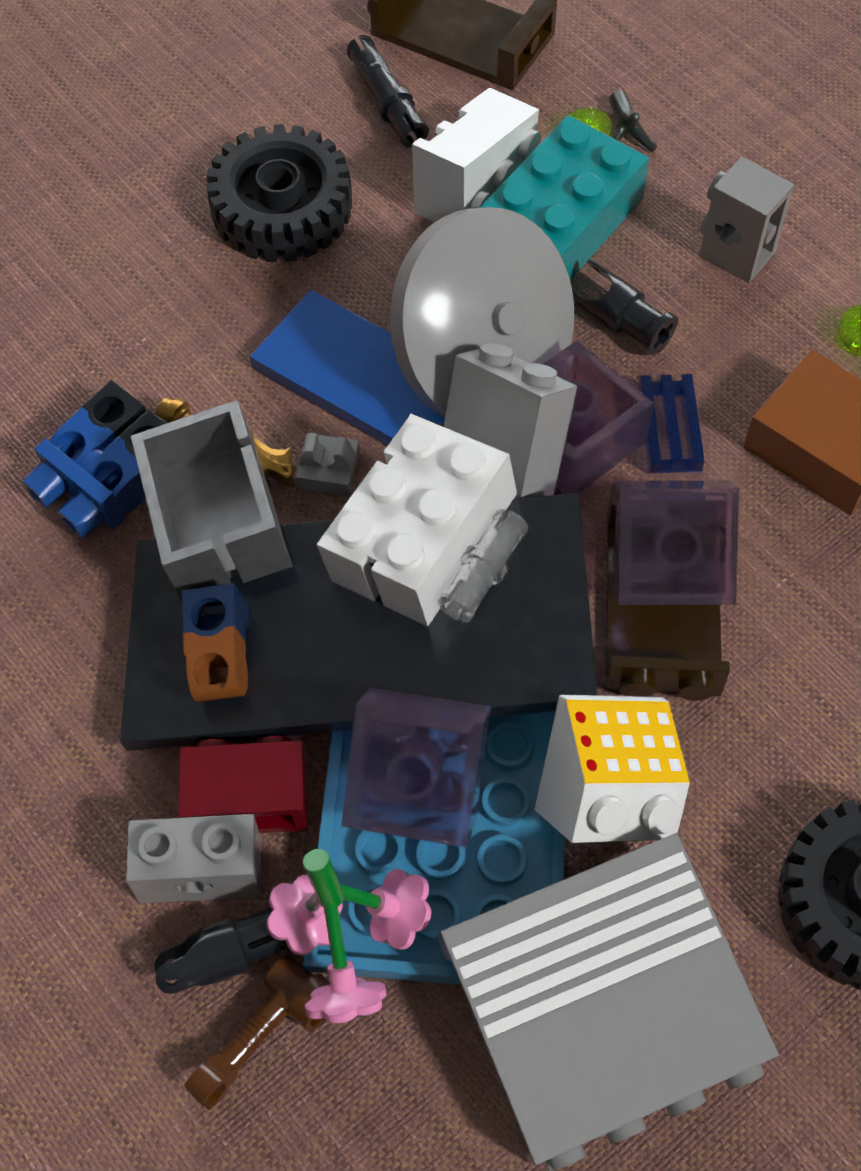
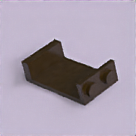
M368 0L367 10L371 19V35L514 90L555 34L557 0H534L524 15L486 0Z
M631 486L611 487L607 512L606 691H620L621 694L632 697H649L654 693L679 694L680 697L693 701L706 700L712 696L722 695L730 673L729 661H722L718 529L724 511L723 490Z

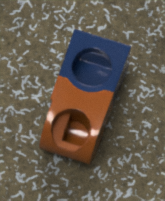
M234 583L183 590L184 656L186 657L189 689L194 701L199 703L245 696L248 689L245 627H249L248 603ZM210 602H217L222 604L217 606L202 607L204 604Z

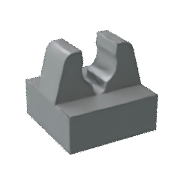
M307 433L295 477L297 489L350 496L360 453L359 440Z

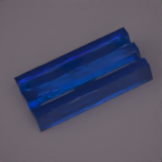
M682 374L679 381H672V375H661L660 381H651V375L640 376L638 387L649 474L702 472L705 460L692 374ZM674 395L681 396L689 459H683ZM653 396H662L670 455L669 460H661Z

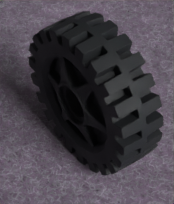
M284 124L273 125V133L267 134L265 127L262 126L254 128V138H250L246 132L236 136L237 146L228 141L222 147V155L216 154L211 161L212 168H208L206 186L215 228L218 229L220 237L225 242L229 240L231 248L237 252L245 248L247 257L256 260L260 253L264 252L266 262H277L278 254L285 253L286 262L297 260L296 251L302 250L307 258L316 254L315 244H318L322 249H326L332 244V236L340 237L344 232V224H348L351 217L352 186L345 156L341 149L336 151V145L332 140L327 138L322 142L321 133L315 130H311L305 136L304 127L293 125L290 133H286Z
M852 799L841 802L835 810L829 807L819 813L814 821H810L798 835L781 869L778 903L779 906H784L781 918L785 929H792L795 934L792 943L800 953L805 950L810 953L812 959L809 963L819 972L826 967L833 972L832 980L842 985H846L849 981L856 982L857 990H861V804L856 805L855 800Z

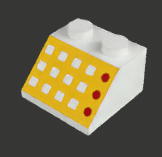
M559 695L535 811L572 843L660 840L678 833L690 781L669 701L663 697Z

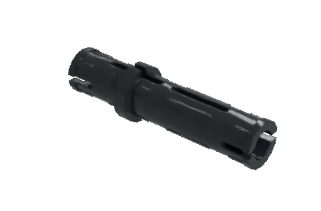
M367 35L358 36L365 48L364 50H361L355 38L352 39L346 49L347 55L353 61L378 101L377 107L383 120L393 125L400 141L406 147H412L414 143L413 138L409 134L411 131L417 139L422 138L425 140L429 134V128L415 110L413 96L408 89L399 85L376 49L371 37Z

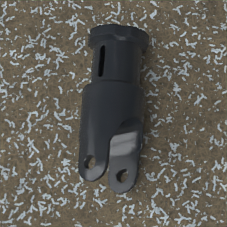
M587 260L589 266L612 282L608 293L598 300H588L572 289L573 300L617 332L625 330L642 342L643 350L648 354L654 355L661 351L674 335L678 325V317L671 312L663 314L645 301V294L599 263Z
M271 908L238 921L228 917L199 929L196 933L187 937L183 943L161 952L154 964L156 985L162 992L174 994L193 986L220 983L250 971V963L285 949L291 954L293 952L289 949L286 940H277L269 934L266 922L273 911ZM178 979L175 983H172V984H170V983H168V982L166 981V980H169V981H170V980Z

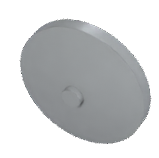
M487 207L464 209L446 215L434 222L418 237L401 264L391 301V337L397 362L404 378L416 396L428 408L445 418L455 357L461 353L480 349L482 344L496 343L507 346L513 350V356L528 363L549 366L556 370L557 377L560 376L572 343L574 300L565 264L557 248L542 229L525 216L514 211Z

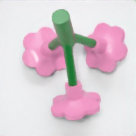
M314 849L309 851L303 858V866L307 875L299 876L293 884H279L271 891L269 904L273 911L267 919L266 926L273 938L286 940L289 949L294 954L300 956L310 954L317 945H330L333 962L328 966L330 985L314 989L310 994L311 1000L306 1003L305 1009L307 1017L311 1019L325 1018L329 1023L339 1024L348 1022L357 1015H370L379 1011L382 1008V999L387 995L385 984L382 982H366L362 978H356L353 962L346 960L339 917L343 907V900L366 906L372 916L370 934L376 942L389 943L391 947L403 950L411 946L416 932L425 929L430 922L432 912L430 905L426 901L429 885L423 876L409 875L401 869L390 871L386 875L383 885L371 893L342 885L339 882L328 853L322 849Z

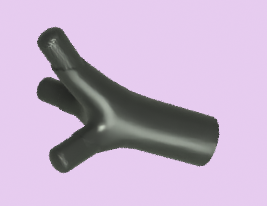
M619 90L611 94L609 101L616 117V127L612 138L620 141L624 133L628 132L650 152L655 151L657 144L647 135L638 121L640 115L634 112L626 92Z

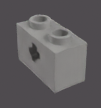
M741 157L727 173L720 171L712 181L707 192V199L711 200L709 211L700 226V233L704 235L699 256L750 283L776 253L794 184L744 157Z
M254 814L129 821L126 882L138 902L142 904L262 897V838Z

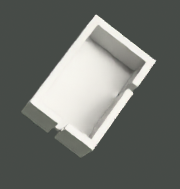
M410 414L384 450L387 464L376 461L316 545L332 582L372 601H375L380 594L385 607L428 627L517 495L508 453Z

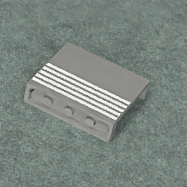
M674 833L447 928L436 937L446 962L451 960L524 1138L528 1151L524 1153L526 1160L533 1165L546 1162L549 1171L564 1168L584 1158L586 1154L582 1145L606 1134L609 1143L614 1144L644 1131L647 1127L642 1117L666 1107L669 1116L673 1117L704 1104L706 1099L702 1090L725 1080L729 1090L749 1084L764 1076L760 1064L779 1056L678 833Z

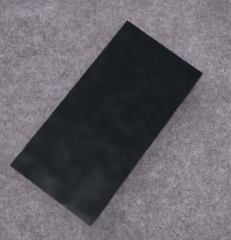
M579 492L512 500L428 627L385 607L380 594L375 601H372L331 581L316 544L334 519L280 525L293 567L243 583L240 575L230 578L231 583L236 585L249 605V627H245L248 669L247 693L241 697L199 703L194 701L187 679L186 657L184 656L182 601L162 566L156 539L137 541L120 743L126 751L197 745L199 742L208 739L240 741L260 739L266 736H294L551 712L557 709L559 695L598 696ZM210 602L204 604L202 607L217 606L222 604L217 602Z

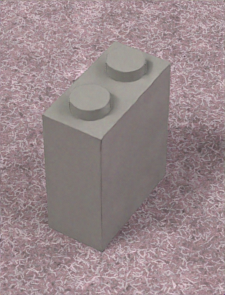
M486 343L482 344L480 349L456 355L443 427L510 455L517 495L514 499L554 495L577 386L557 377L556 370L549 366L528 363L513 356V350L501 344Z

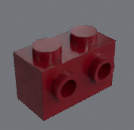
M266 736L260 738L256 743L232 744L226 740L208 739L199 742L196 747H180L178 817L254 814L260 833L308 831L307 761L302 740L292 741L284 736Z

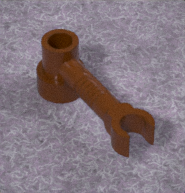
M290 955L282 957L270 969L264 981V985L273 992L272 995L257 1010V1014H254L253 1018L248 1020L249 1023H246L244 1028L240 1029V1033H237L235 1038H232L220 1053L213 1054L207 1062L199 1066L188 1078L184 1086L203 1106L210 1110L224 1097L230 1085L237 1078L239 1069L252 1056L256 1048L260 1047V1043H263L265 1038L269 1037V1033H272L273 1029L277 1028L286 1016L292 1017L307 1031H312L320 1026L326 1019H311L307 1017L305 1005L311 1000L310 994L314 989L330 985V981L321 973L312 975Z

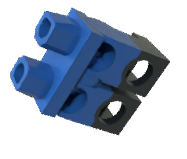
M111 379L54 433L50 441L45 439L34 448L41 463L22 482L28 494L44 508H48L65 491L71 495L72 498L57 513L61 521L79 538L88 534L101 522L114 530L125 520L123 515L134 510L145 498L131 436L167 424V422L150 409L146 411L145 406Z

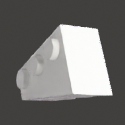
M488 88L460 109L459 117H462L454 124L444 120L437 125L435 133L438 135L428 142L422 138L412 144L414 213L427 220L436 222L456 211L480 208L520 166L524 159L539 146L541 141V133L537 131L539 109L492 88Z

